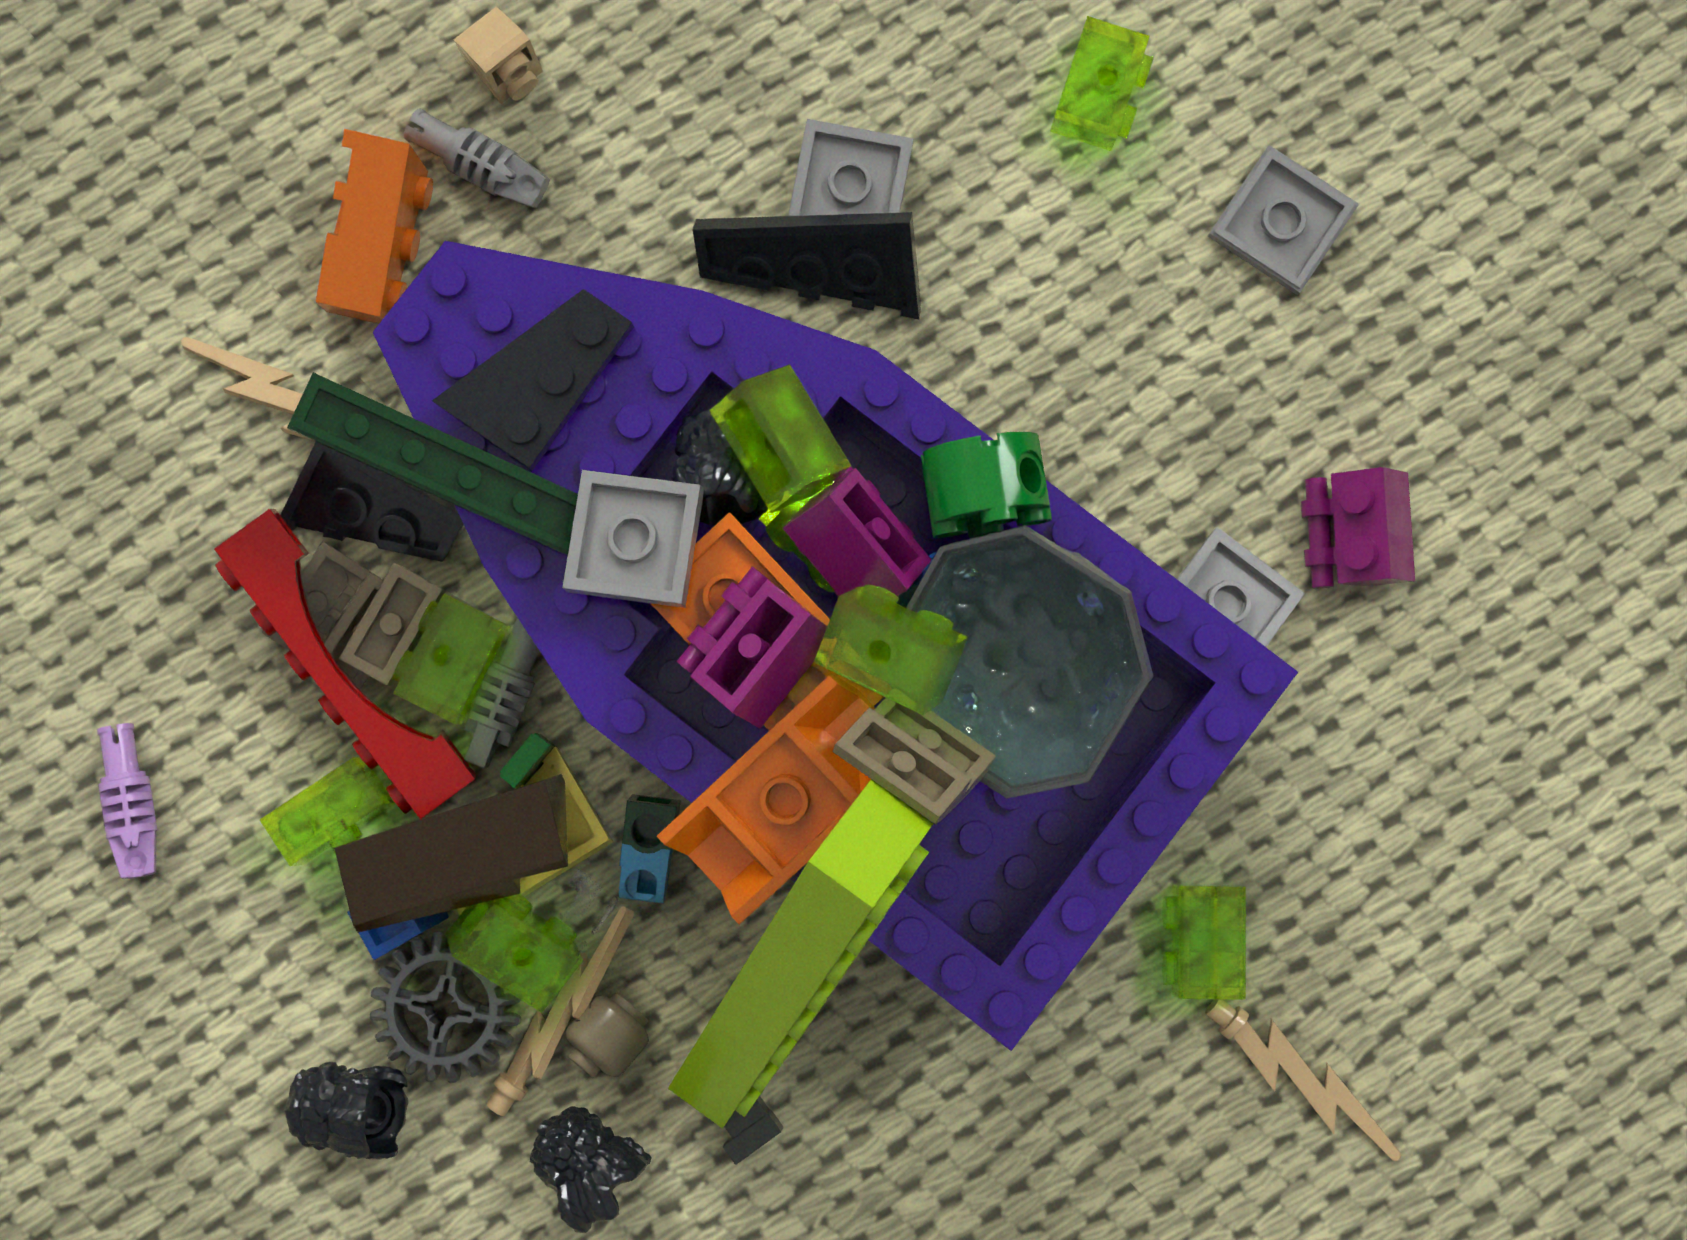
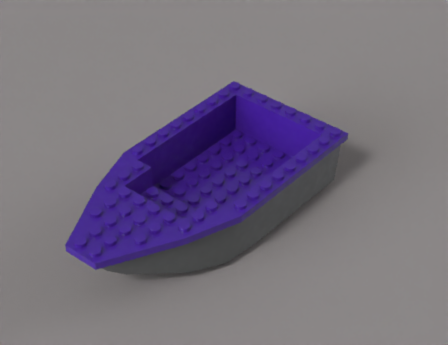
M444 241L373 331L374 337L414 419L577 494L582 470L673 481V467L679 458L675 454V447L677 445L675 442L677 439L676 434L679 427L683 424L682 420L684 417L689 415L695 416L701 411L716 407L729 406L731 403H737L738 406L744 407L745 410L752 411L754 413L753 418L760 422L759 427L764 433L765 440L761 443L764 447L762 468L765 470L768 487L770 488L769 499L771 503L769 509L761 518L745 522L742 526L831 621L835 618L844 601L836 595L834 589L810 560L799 551L783 527L809 499L834 483L832 479L848 465L853 469L856 468L866 481L870 480L881 493L879 497L899 521L903 520L914 533L913 538L928 556L937 552L941 546L970 539L968 533L946 538L933 537L921 455L928 448L963 438L981 435L982 441L993 439L877 350L703 290L450 241ZM584 289L630 320L634 328L534 470L531 471L437 406L432 400ZM1047 480L1052 521L1028 527L1056 545L1072 552L1080 553L1082 557L1092 562L1132 592L1153 679L1094 777L1089 782L1005 798L979 781L970 793L944 819L932 825L919 844L929 851L928 855L869 938L872 944L1010 1051L1013 1050L1298 674L1297 670ZM455 505L484 568L585 720L692 803L769 731L764 725L759 729L732 713L690 677L691 673L677 663V660L689 644L650 603L566 592L562 587L568 556ZM1016 521L1003 524L1004 530L1019 527ZM699 522L696 543L715 525ZM969 566L961 568L956 575L957 579L961 581L972 568ZM1085 587L1089 596L1099 599L1092 587ZM861 634L851 639L850 641L892 685L889 670ZM1126 676L1120 677L1116 684V692L1120 695L1126 694L1130 686V681ZM886 696L874 707L876 708L886 698ZM976 704L961 709V711L970 715L974 712ZM1102 707L1097 710L1095 723L1097 726L1107 724L1109 719L1108 710ZM806 864L790 878L791 881L796 882Z

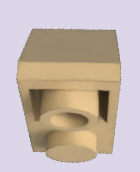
M497 6L453 39L461 55L500 104L509 97L514 101L525 97L538 84L537 76L543 70L530 39Z

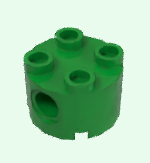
M1032 432L997 433L998 440L982 441L980 435L942 443L923 451V455H921L933 537L946 538L968 533V537L971 539L1004 531L1003 524L1016 521L1019 527L1039 525L1052 521L1039 435Z

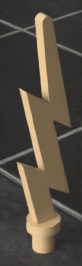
M189 337L181 340L185 350L247 379L223 388L224 393L292 415L294 414L302 393L276 386V384L293 377L292 373ZM289 424L281 427L282 432L311 440L287 428Z
M625 906L619 909L588 965L587 954L578 952L547 1019H544L539 1010L536 1011L507 1073L501 1072L494 1081V1085L497 1088L486 1103L487 1107L500 1116H505L515 1100L522 1101L528 1092L525 1083L531 1070L533 1077L542 1079L572 1014L573 1018L579 1019L588 1008L634 916L633 910Z
M1220 997L1215 998L1211 1002L1205 1014L1220 1025L1219 1033L1227 1039L1233 1037L1274 1091L1276 1088L1278 1066L1280 1064L1333 1134L1338 1105L1393 1161H1398L1401 1158V1153L1327 1062L1323 1086L1272 1018L1270 1020L1266 1046L1248 1023V1012L1240 1006L1234 1009Z

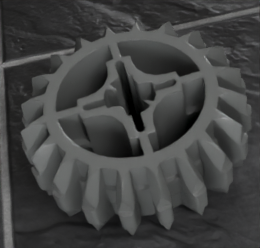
M436 931L432 934V950H430L427 942L421 936L412 939L411 949L414 958L402 948L395 950L392 956L401 970L399 971L389 966L381 967L378 972L379 976L391 984L390 988L376 987L371 991L372 998L386 1002V1008H379L370 1012V1019L372 1021L387 1020L388 1028L379 1031L375 1035L377 1042H384L393 1037L397 1045L388 1052V1059L394 1061L404 1053H407L410 1058L405 1065L404 1071L409 1075L415 1073L420 1068L422 1062L426 1063L425 1080L428 1082L437 1080L442 1066H444L448 1082H457L461 1076V1063L471 1077L479 1075L482 1069L477 1055L485 1062L494 1065L500 1060V1055L491 1043L494 1042L500 1046L509 1047L514 1041L511 1034L501 1029V1026H517L521 1022V1016L517 1013L505 1012L506 1005H514L522 1001V994L520 992L504 994L503 985L509 984L517 978L515 971H508L498 977L494 968L504 961L505 956L498 952L487 961L483 960L481 956L487 949L488 944L484 939L477 940L470 951L465 950L468 939L467 933L462 931L455 933L451 947H448L444 931ZM434 961H447L445 972L440 975L438 984L433 991L419 990L416 992L406 990L409 981L421 967ZM463 966L471 970L484 985L489 999V1006L483 1005V1002L471 999L466 994L463 988L465 975L462 973ZM448 990V994L454 997L450 1003L457 1001L458 1009L464 1011L448 1016L444 1022V1019L438 1016L440 1011L435 1012L434 1004L427 1002L436 1001L444 997ZM403 1007H407L408 1011L420 1014L425 1019L428 1026L427 1040L430 1041L429 1047L419 1041L409 1029ZM475 1021L487 1023L482 1035L471 1047L460 1051L446 1052L448 1040L452 1038V1033L457 1023L466 1022L472 1024Z

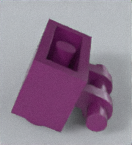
M848 465L832 479L834 483L809 499L783 529L794 541L799 551L810 560L830 584L836 595L861 620L907 591L931 562V558L913 538L914 533L903 520L899 521L879 497L881 493L870 480L866 481L856 468L853 469Z
M1379 467L1331 473L1332 498H1328L1327 478L1305 479L1306 500L1301 501L1302 518L1308 521L1309 549L1304 550L1305 567H1311L1312 588L1334 587L1333 566H1337L1338 584L1374 586L1416 582L1408 472ZM1330 517H1334L1335 547H1331Z
M752 566L738 585L732 581L721 596L725 601L706 625L702 627L698 624L687 639L691 644L679 657L677 663L691 673L690 677L732 713L760 729L836 633Z

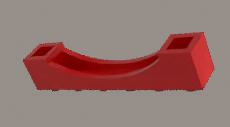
M268 509L214 548L222 559L215 564L220 575L234 591L243 587L256 605L250 609V613L268 636L276 632L281 636L290 648L284 654L289 665L303 681L312 677L324 693L318 699L320 705L336 725L339 726L344 721L349 725L358 737L352 743L355 751L371 770L379 765L392 783L386 787V790L403 813L407 814L413 809L417 816L422 819L475 780L476 773L469 763L464 760L463 755L444 730L436 736H432L400 722L372 702L354 685L337 664L317 630L305 597L300 560L307 556L309 552L276 509Z

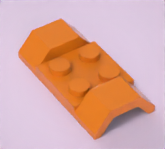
M832 673L657 835V838L665 846L689 856L722 893L731 917L739 925L808 863L871 780V778L832 751L835 744L869 707L875 710V707L858 689Z

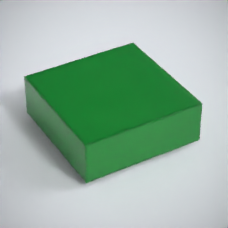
M531 734L502 768L500 777L514 789L520 788L522 784L525 785L542 765L545 757L556 746L542 734Z

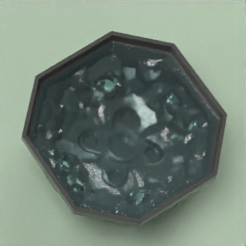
M1026 525L941 546L883 649L893 689L898 687L996 755L989 771L980 781L1005 798L1089 782L1094 777L1153 679L1132 592L1092 562L1082 557L1080 553L1072 552L1056 545Z

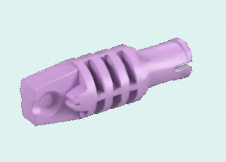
M123 723L116 724L118 743H116L115 731L111 725L97 729L106 776L100 779L101 783L98 787L106 839L109 841L119 875L122 879H132L156 873V831L158 829L149 776H146L145 771L139 770L133 732L134 724Z

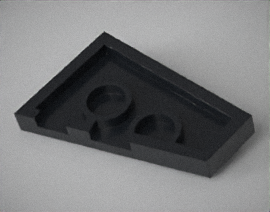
M583 289L432 401L533 471L628 337L634 325L630 320Z
M315 442L281 512V517L293 531L300 527L323 532V537L343 541L347 537L376 543L378 549L443 562L448 556L464 526L454 504Z

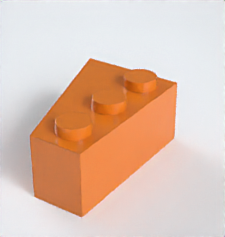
M344 129L342 146L351 148L352 154L347 183L342 181L335 182L333 199L341 200L342 203L334 234L327 233L316 303L326 312L379 324L407 289V283L401 282L405 262H414L418 253L420 231L415 230L414 226L419 209L427 210L433 192V179L427 177L428 170L409 143Z

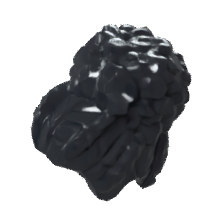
M737 403L704 410L695 416L689 415L684 417L682 420L683 424L679 427L676 434L677 439L675 442L677 445L675 447V454L679 458L673 467V481L702 486L704 494L699 522L709 525H716L729 512L742 525L745 522L761 518L769 509L771 503L769 499L770 488L768 487L765 470L762 468L764 447L761 443L765 440L764 433L759 427L760 422L753 418L754 413L738 406Z
M326 1062L319 1067H311L307 1071L302 1069L296 1074L290 1086L286 1108L283 1111L287 1119L289 1132L292 1136L297 1137L299 1142L305 1147L313 1146L317 1150L331 1148L336 1152L344 1153L349 1158H373L380 1160L395 1157L398 1154L396 1137L406 1122L408 1098L404 1093L403 1087H408L407 1079L400 1070L387 1066H373L361 1070L350 1068L347 1070L345 1065L338 1066L336 1062Z
M571 1106L562 1111L560 1115L552 1116L542 1121L537 1128L538 1136L535 1139L534 1148L530 1155V1163L533 1164L534 1172L547 1187L557 1192V1209L560 1212L561 1219L574 1229L576 1233H586L591 1229L592 1223L612 1220L619 1215V1205L613 1194V1189L622 1183L630 1182L637 1178L645 1170L646 1166L650 1164L652 1157L644 1152L643 1147L635 1143L631 1137L614 1136L611 1127L603 1126L598 1115L590 1114L585 1107Z

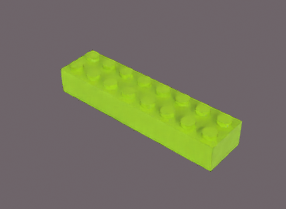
M871 779L804 867L668 1087L670 1091L722 1129L735 1111L743 1117L747 1115L928 855L929 851L919 844L934 824L874 780Z

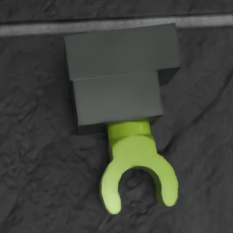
M759 1096L745 1117L735 1111L724 1127L731 1138L724 1143L723 1148L734 1164L737 1165L781 1133L783 1125Z

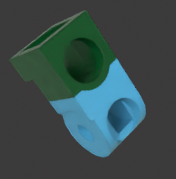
M632 794L627 800L619 864L621 866L619 898L664 904L673 849L665 846L657 838V835L679 815L681 800Z

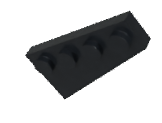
M912 212L696 219L692 231L700 278L767 291L772 286L796 290L799 292L798 297L820 300V296L823 295L852 301L851 307L874 311L875 306L901 310L900 316L920 318L921 299Z

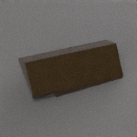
M562 774L335 847V854L353 927L357 933L520 894V878L568 867L565 780Z

